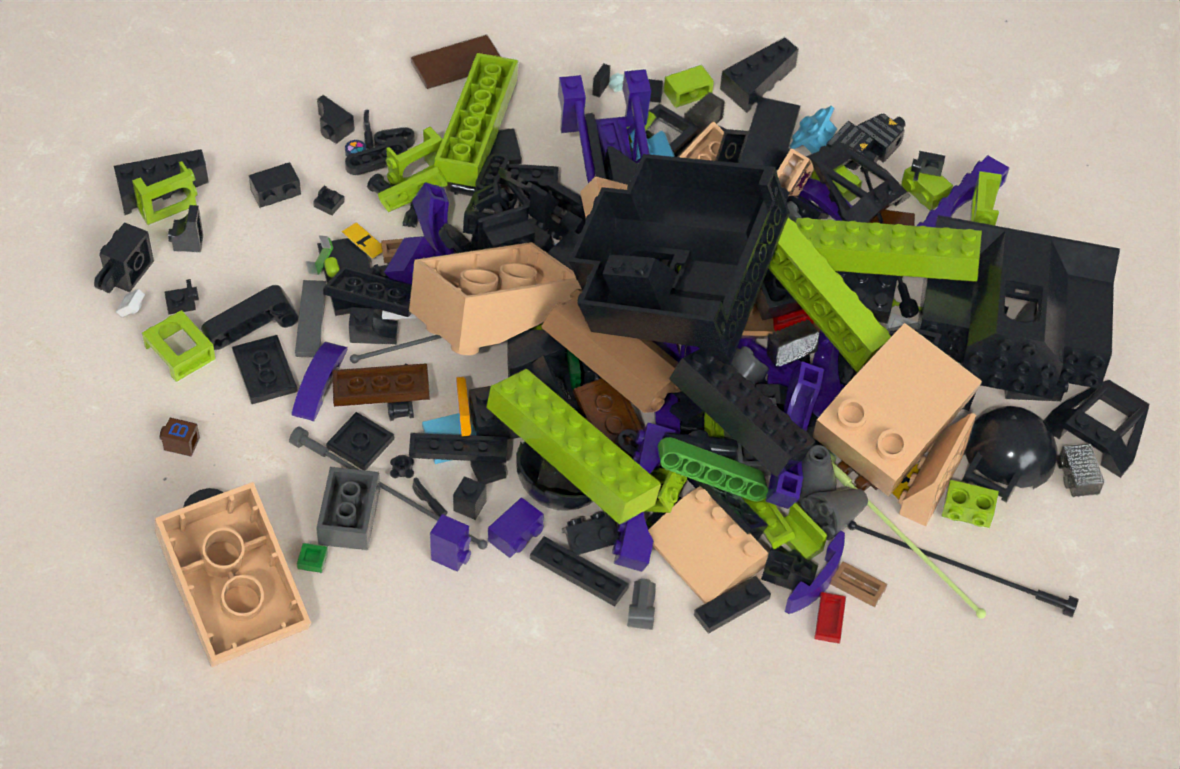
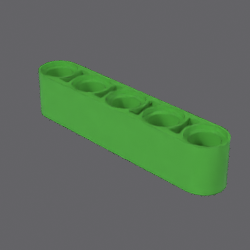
M664 438L658 443L657 448L660 462L666 470L751 501H761L767 496L768 487L762 471L675 438Z

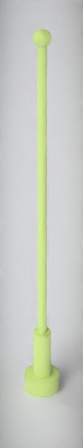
M829 451L835 477L845 487L857 489L851 483L852 479L835 464L836 457ZM868 499L867 505L976 612L978 618H984L986 611L976 606Z

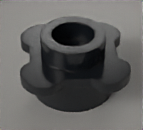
M398 455L391 459L392 470L390 471V476L392 478H411L414 476V471L412 470L414 465L413 458H409L406 455Z

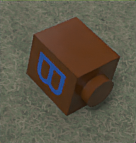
M170 417L166 426L161 428L159 435L164 450L192 457L200 439L198 424Z

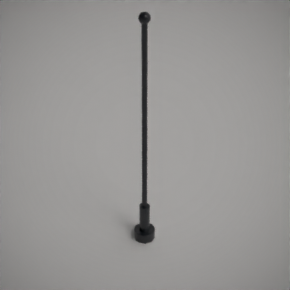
M861 166L860 171L864 173L868 189L871 191L873 187L868 170ZM880 212L879 214H877V217H878L879 223H880V224H884V221H883V218H882V215H881V212ZM898 276L899 284L897 287L902 300L899 304V309L904 318H912L918 314L919 307L916 300L910 298L907 285L903 283L902 277Z
M852 521L847 526L849 530L856 529L912 550L905 542L859 526L855 521ZM917 547L926 556L1034 595L1037 600L1064 609L1063 615L1073 618L1079 601L1078 598L1069 595L1068 600L1042 590L1037 592Z

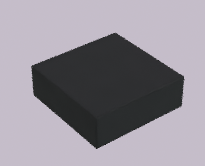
M603 63L593 77V96L600 98L610 82V65Z
M648 79L651 88L650 102L661 103L663 80Z
M470 461L478 482L486 485L506 478V471L501 462Z

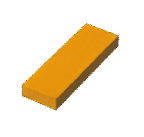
M456 377L462 436H470L471 425L466 378Z

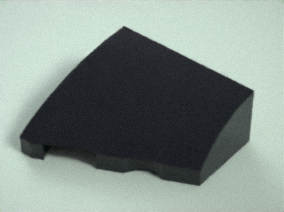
M771 546L761 580L794 591L801 581L808 586L813 583L818 565L802 557L801 553L795 549L788 551L782 546L773 549Z

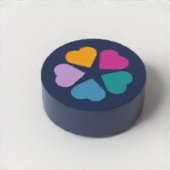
M351 140L345 145L346 157L350 154L367 150L366 144L361 140Z

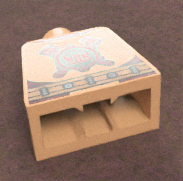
M791 148L777 171L781 187H785L790 192L789 196H798L811 176L814 167L809 158Z

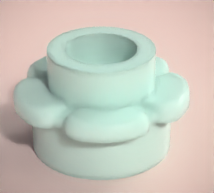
M615 73L610 77L608 85L614 92L622 90L624 74Z

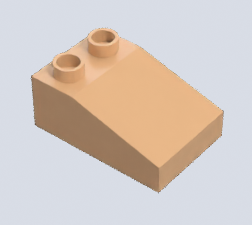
M530 242L416 259L414 261L409 311L426 324L427 331L440 335L449 342L452 351L461 355H474L479 352L480 347L499 344L543 323L554 306L558 303L564 305L571 299L570 294L576 289H581L571 269Z
M904 323L816 421L813 438L889 497L977 392L982 381Z
M254 482L155 518V534L211 667L309 629L311 621Z

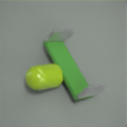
M319 235L323 249L315 263L306 261L308 273L319 275L325 266L327 275L333 278L340 270L337 259L334 257L328 258L333 250V245L328 236Z

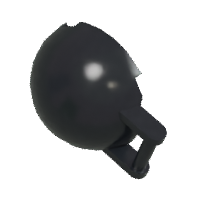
M1000 406L986 411L974 421L964 452L970 466L962 481L967 484L971 482L983 488L999 491L998 496L1002 497L1001 500L1006 503L1016 486L1019 488L1033 486L1034 490L1048 481L1056 467L1057 445L1052 430L1040 416L1022 407ZM976 470H978L981 474L995 482L1008 485L1007 488H1004L994 482H991L975 474Z
M520 442L516 453L517 474L523 488L535 501L547 508L561 511L579 509L593 502L529 444Z

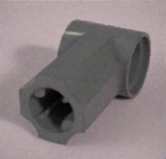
M641 578L638 581H634L627 627L653 630L655 613L653 605L656 583L651 582L650 579Z

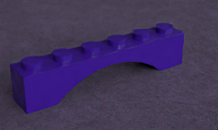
M987 155L982 161L976 163L971 173L965 174L961 183L952 188L950 195L947 198L943 197L935 210L932 209L928 213L926 220L923 223L919 222L917 226L935 227L938 215L952 217L958 208L972 200L980 171L1001 174V187L1006 182L1010 167Z
M425 182L412 200L423 235L436 250L433 257L455 254L453 249L450 250L445 246L439 236L440 228L445 223L448 224L449 201L444 187Z
M821 330L812 365L824 369L820 392L812 410L818 418L842 391L838 374L839 351Z
M801 362L791 372L783 412L788 414L791 420L800 428L807 431L811 413L820 392L824 369ZM802 461L778 477L771 473L765 502L789 509L799 500L803 482Z
M648 422L643 430L640 429L638 431L635 442L639 444L638 450L634 452L632 459L651 474L661 464L657 448L658 443L662 440L665 432L676 433V431ZM644 512L622 524H618L617 531L620 532L619 540L615 541L612 554L615 555L614 564L640 572L650 562L654 542L648 531Z

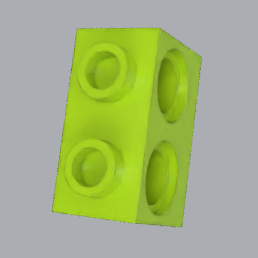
M950 480L945 496L942 517L953 521L970 523L978 527L990 528L995 514L999 491Z

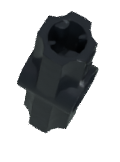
M703 430L693 431L689 435L665 432L662 439L668 437L675 438L734 460L737 456L738 444L736 440L709 437L708 433Z

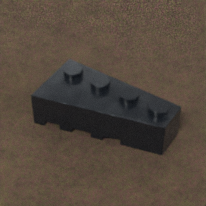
M786 37L776 41L723 70L720 90L748 113L755 102L758 103L759 97H762L767 91L770 92L776 82L781 81L796 67L799 48Z
M202 149L115 165L114 170L124 215L132 213V209L138 207L132 180L141 177L146 186L163 181L181 173L179 165L181 161L187 169L190 168L195 177V181H193L195 188L209 183ZM179 188L151 200L155 201L160 198L166 200L171 198V195L175 192L180 191L183 193L184 188Z

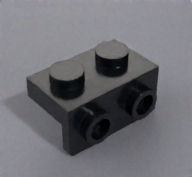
M605 512L590 515L591 520L582 523L581 518L568 521V527L562 528V532L566 534L570 551L580 555L614 545L615 541L619 540V535L612 517L609 515L605 516Z

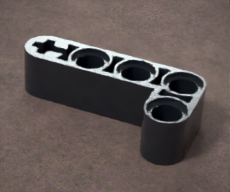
M272 285L206 321L202 325L201 330L213 344L214 350H220L274 319L281 327L287 328L296 324L299 317L290 298L282 287Z

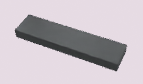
M303 280L295 347L296 357H314L320 348L326 296L323 295V287L326 285V281Z

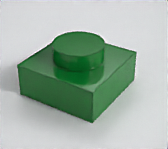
M303 543L297 561V569L322 573L328 555V547Z

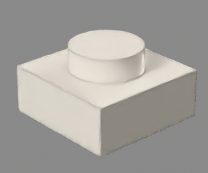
M139 289L126 294L116 313L121 317L131 313L135 314L141 308L142 304L140 302L145 294Z

